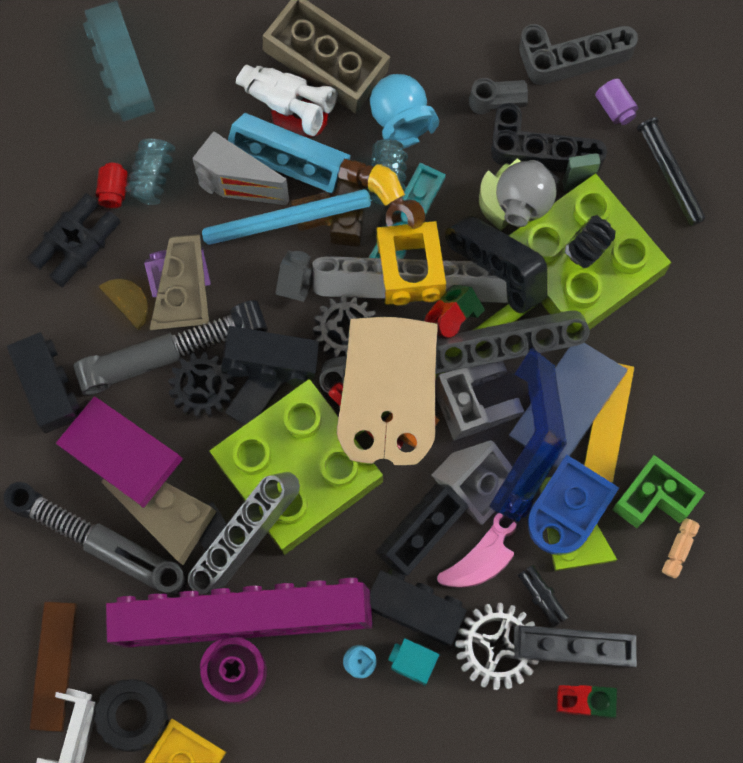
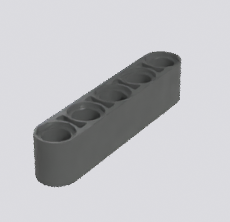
M282 472L264 477L190 571L188 582L192 591H198L200 595L207 594L212 589L223 588L297 496L300 484L293 473ZM278 482H279V484L281 485V488H282L281 493L278 491V487H277ZM260 506L263 509V516L261 515L259 510ZM242 529L245 532V538L242 535Z

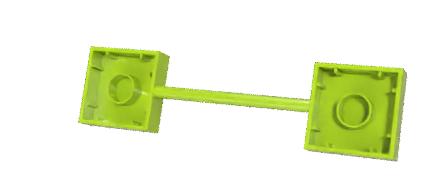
M596 173L556 201L543 217L534 221H528L526 226L520 227L509 235L511 238L538 252L544 258L547 264V298L541 303L550 314L578 311L584 316L589 329H592L664 276L671 264V261ZM598 215L610 223L611 227L616 231L615 239L593 265L583 269L570 260V257L565 253V247L588 219ZM508 304L473 330L515 322L531 309L524 313H517ZM572 323L567 327L566 331L575 333L580 330L581 324ZM487 341L479 342L475 348L478 349ZM451 347L445 354L449 357H455L460 354L461 350ZM445 372L435 374V379L438 375L443 374ZM310 379L210 450L214 461L244 501H246L260 481L266 476L291 472L297 477L300 484L297 496L268 531V534L284 555L383 483V474L374 463L352 461L344 452L337 436L339 417ZM384 411L381 418L389 414L390 411ZM364 430L357 432V434L354 437L355 446L361 450H363V448L360 446V444L357 442L355 438L362 432H364ZM278 482V484H277L278 491L281 493L282 488H281V485H280L279 482ZM260 506L259 510L261 515L263 516V509Z

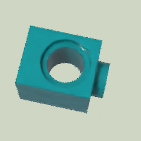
M404 638L402 645L398 643L394 645L388 660L393 662L392 671L426 686L440 654Z

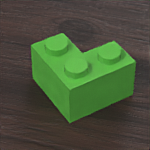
M653 455L612 510L635 528H638L644 522L655 506L678 523H681L688 517L705 492L657 456Z

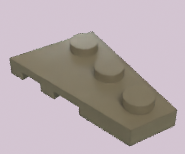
M200 234L169 237L149 330L206 325L209 322Z

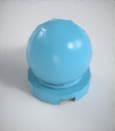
M390 74L381 79L373 88L370 97L372 116L383 127L382 137L387 146L392 144L394 149L410 147L420 142L419 136L428 130L432 134L439 126V118L435 110L431 106H427L425 90L416 79L405 74Z

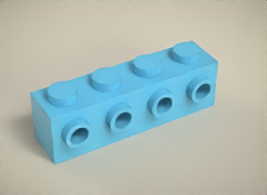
M244 113L232 124L228 138L229 142L269 168L330 193H333L337 188L338 172L344 158L350 160L351 156L247 113Z

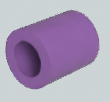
M613 79L598 89L595 96L614 124L621 123V125H625L636 117L635 112L638 110V106L620 79Z

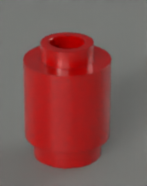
M106 163L105 166L99 168L96 197L100 206L106 208H119L122 206L126 196L128 172L123 169L122 165Z

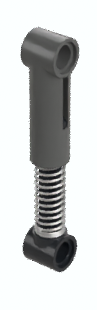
M251 300L234 306L230 310L231 315L223 317V320L219 318L218 322L215 320L213 324L208 322L207 326L203 324V327L198 326V329L193 327V331L188 329V332L183 331L182 335L178 332V336H175L169 332L104 356H89L77 361L73 368L82 394L94 395L110 388L112 384L180 361V354L184 356L185 352L188 354L190 350L195 352L196 348L200 350V347L205 348V345L210 347V343L215 345V342L220 343L221 339L225 342L229 326L267 332L268 327L258 301Z
M15 482L5 490L4 503L17 516L36 519L42 525L46 524V527H50L51 530L55 529L61 535L65 534V537H69L70 540L74 539L76 543L79 542L80 545H84L83 551L162 594H167L169 597L176 596L185 589L187 584L186 575L176 563L166 560L99 523L90 526V522L86 524V520L81 521V517L76 518V514L71 516L72 513H67L66 509L62 511V507L57 508V504L53 506L52 502L48 503V499L43 498L42 494L35 491L27 483ZM28 493V502L18 507L16 500L19 495ZM132 556L155 568L153 573L130 561V557ZM167 572H176L177 580L174 585L169 587L163 586V576Z

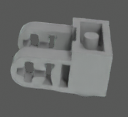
M503 360L452 370L438 375L435 379V396L454 441L511 421L525 413L519 398H514L485 409L483 405H479L472 387L494 380L507 373Z

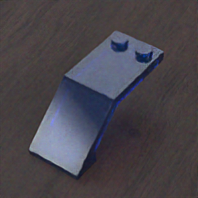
M533 348L529 350L515 375L528 382L535 432L489 505L496 512L517 522L530 512L532 508L531 501L567 445L555 365Z

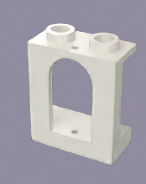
M67 688L66 694L56 692L55 695L57 698L75 703L60 759L55 761L37 758L36 763H83L94 725V716H96L95 707L98 703L91 701V694Z

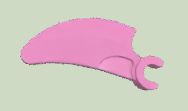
M498 513L494 517V524L481 541L462 560L439 573L437 576L438 583L450 588H466L482 584L495 577L514 557V552L507 549L503 543L506 536H510L516 531L517 524L513 522L508 528H502L499 523L503 520L504 513Z

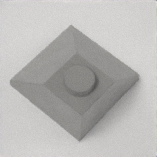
M491 440L453 452L432 474L438 484L449 485L469 505L465 511L481 525L523 482L496 444Z

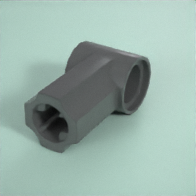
M480 78L472 85L469 106L477 114H486L492 109H498L505 103H512L518 107L527 106L528 88L525 80L494 82L489 78ZM478 94H485L488 98H481Z

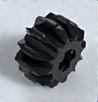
M598 215L592 216L570 239L565 247V253L576 265L578 264L583 269L588 268L611 245V242L615 239L616 231L605 219L600 218Z

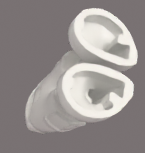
M246 64L236 78V84L244 87L246 93L266 103L272 110H276L285 116L292 115L293 113L299 115L302 119L303 131L310 136H315L319 132L323 122V112L330 113L338 97L337 90L330 86H307L304 78L291 73L284 74L274 68H263L262 66L254 68ZM303 98H306L312 101L313 103H307L301 100Z

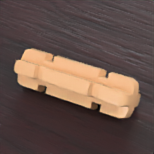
M687 518L683 520L679 529L681 533L677 534L668 557L670 559H667L662 569L665 575L672 578H677L680 575L683 567L681 563L685 562L694 541L692 537L696 536L700 527L696 521Z

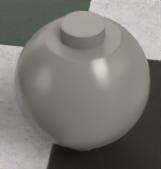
M535 160L518 162L508 167L500 176L496 195L501 209L505 212V220L511 225L524 227L528 224V221H534L543 217L552 208L556 198V183L552 174L542 163Z

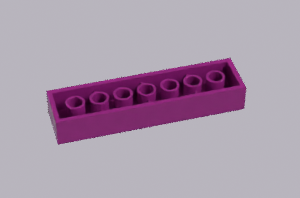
M343 578L338 580L339 584L326 585V581L319 580L306 582L307 587L301 588L294 587L293 583H281L274 585L275 590H262V586L243 587V592L239 593L230 592L228 588L212 589L211 595H199L198 591H184L179 593L178 598L167 597V594L148 595V600H136L135 596L117 597L116 603H106L107 643L122 648L218 641L228 637L247 639L373 629L370 590L363 582H358V578Z

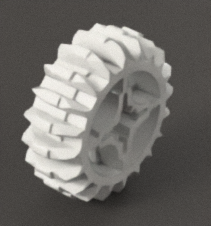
M502 603L497 604L496 613L492 612L490 604H486L484 606L486 615L483 616L478 609H475L473 615L477 621L474 622L468 617L464 619L465 625L470 629L459 628L457 633L465 637L466 640H457L455 646L465 648V651L458 653L456 657L458 660L465 658L468 660L461 667L462 671L465 672L471 667L475 670L471 674L470 680H476L479 674L484 677L481 681V687L485 688L489 679L493 680L494 690L500 688V680H504L505 687L510 689L512 688V677H514L518 684L524 682L520 674L521 671L528 676L532 675L533 670L527 663L533 665L539 663L536 660L518 659L520 663L514 669L506 672H494L499 659L504 657L514 658V645L509 641L508 637L510 627L523 625L522 621L525 619L526 613L522 612L518 618L513 617L515 606L511 605L507 614L503 613ZM492 621L502 622L498 633L495 635H482L476 632L485 623ZM531 621L525 626H535V623ZM502 632H504L502 641H504L503 645H506L507 651L501 650L496 655L494 661H492L494 656L492 649L494 647H490L489 642L495 643L500 638ZM472 641L478 643V646L483 647L487 651L488 659L485 668L474 656Z

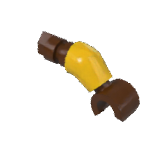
M344 158L340 165L338 178L356 184L362 183L363 186L368 187L370 192H374L385 206L389 205L390 207L386 213L387 227L402 221L401 212L406 214L408 218L407 225L412 229L423 225L425 221L423 207L415 200H403L402 197L405 194L395 172L380 164L366 166L365 163Z

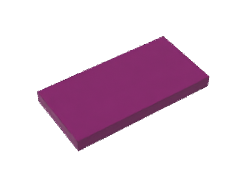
M95 396L56 442L60 448L143 508L183 460L176 452Z

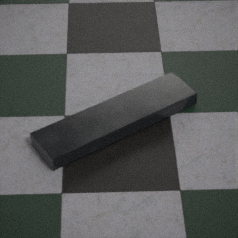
M518 625L514 627V659L634 668L637 667L636 635Z

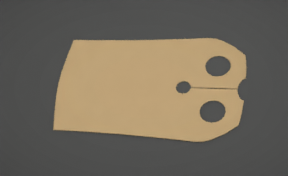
M397 317L350 319L346 369L337 425L338 440L350 460L373 464L376 460L388 459L394 465H416L432 447L435 440V368L438 324ZM384 411H390L393 414L392 420L387 422V428L386 422L381 418ZM366 430L372 433L374 442L371 448L361 450L355 446L354 437L359 431ZM403 433H410L417 440L416 448L411 452H402L397 447V439Z

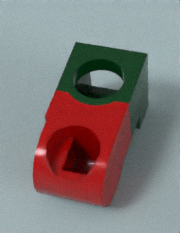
M453 285L426 314L424 322L438 324L437 336L449 338L458 333L460 325L468 317L478 318L485 309L472 287Z
M558 685L556 712L616 719L617 688Z

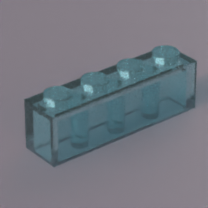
M117 0L85 10L88 22L83 23L88 40L94 38L96 46L91 47L96 63L103 64L104 71L100 72L104 87L105 89L111 87L113 95L108 96L113 113L119 112L124 122L154 112L155 108Z

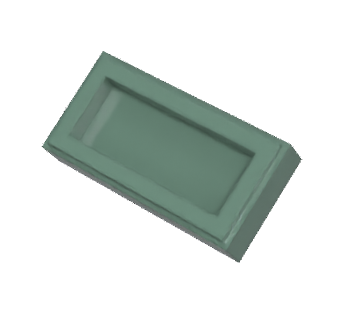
M595 153L569 158L562 181L564 191L573 190L592 175L597 174L601 164L599 154Z

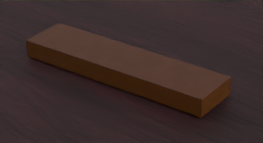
M44 602L29 730L64 731L67 701L57 698L55 695L56 692L66 694L69 686L77 604Z

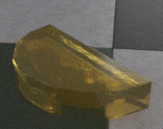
M124 279L109 280L99 286L100 289L139 331L146 322L148 313V300L142 289L132 281Z

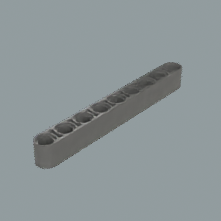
M565 311L461 332L449 338L437 337L435 374L583 344L588 339L590 329L580 312ZM572 323L581 324L580 330L575 333L566 331L567 327ZM542 329L551 330L550 336L545 339L537 338L536 334ZM511 335L521 337L520 342L515 345L507 344L506 339ZM481 341L491 343L490 348L485 351H479L475 347ZM451 347L461 350L460 354L455 357H449L445 352ZM347 356L332 358L322 364L320 386L325 392L328 393L336 383L341 382L344 384ZM335 371L341 375V378L337 381H331L326 377V374Z

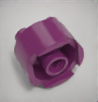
M228 637L215 641L206 649L200 663V675L205 689L213 697L227 704H242L253 699L263 688L267 676V666L261 652L250 641L241 637ZM239 663L240 675L238 677L233 675L229 679L230 673L227 667L229 665L235 667Z

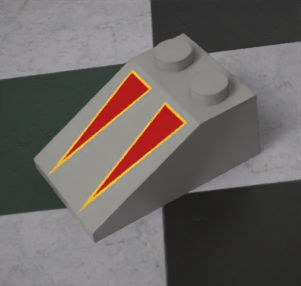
M214 131L192 158L199 185L210 194L216 192L222 197L287 205L289 202L286 178Z

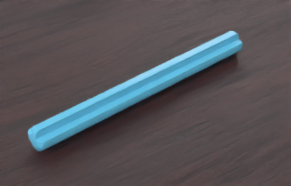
M363 189L206 227L202 230V237L206 244L211 245L369 207L371 199L369 192Z

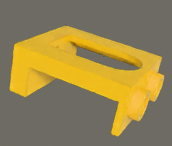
M436 221L424 222L421 227L412 229L407 224L377 227L378 253H380L385 304L400 306L414 301L435 302L441 299L446 293V279ZM425 248L428 265L426 278L417 283L403 280L398 272L395 251Z

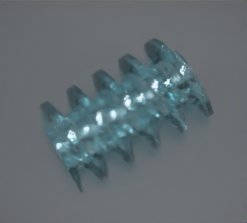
M143 139L138 144L139 151L136 152V161L132 164L133 172L129 175L130 182L126 185L125 189L134 199L149 205H156L161 201L154 194L162 195L164 192L157 184H165L167 182V179L160 175V173L168 174L170 171L169 167L163 163H171L173 161V158L166 153H174L176 148L171 143L163 140Z
M391 139L375 142L372 147L371 165L380 164L390 168L396 173L404 191L405 186L403 182L406 180L404 172L407 170L405 162L408 160V154L403 151L402 143ZM367 189L371 202L384 205L374 192H370Z

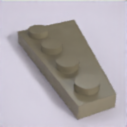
M103 479L101 482L182 565H184L217 512L209 505L164 482L144 508Z

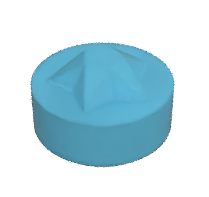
M355 645L346 651L343 665L345 670L353 677L366 678L375 670L376 656L366 646Z

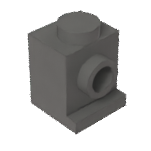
M287 251L280 264L275 294L305 301L312 286L310 282L313 268H309L311 256L303 251Z

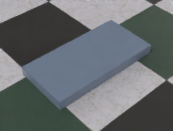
M586 343L569 347L509 434V438L558 468L566 454L570 456L626 375L627 369Z

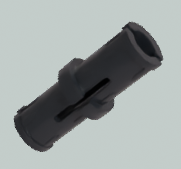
M534 564L527 568L533 581L525 570L517 575L533 596L532 602L534 605H539L553 628L561 623L554 612H556L562 622L570 617L553 595L555 590L547 586Z

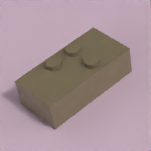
M290 0L262 36L264 52L315 87L330 86L336 89L338 92L337 102L355 114L369 97L373 88L388 72L389 55L307 0Z

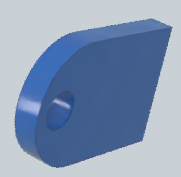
M566 454L529 513L528 531L533 542L543 551L553 555H566L578 550L593 531L619 490V487ZM547 528L556 529L560 535L559 542L556 544L546 543L543 539V531Z

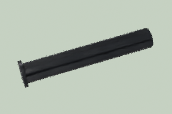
M650 118L639 124L636 129L638 132H642L689 225L695 226L704 221L705 215L657 125L659 122L658 118Z

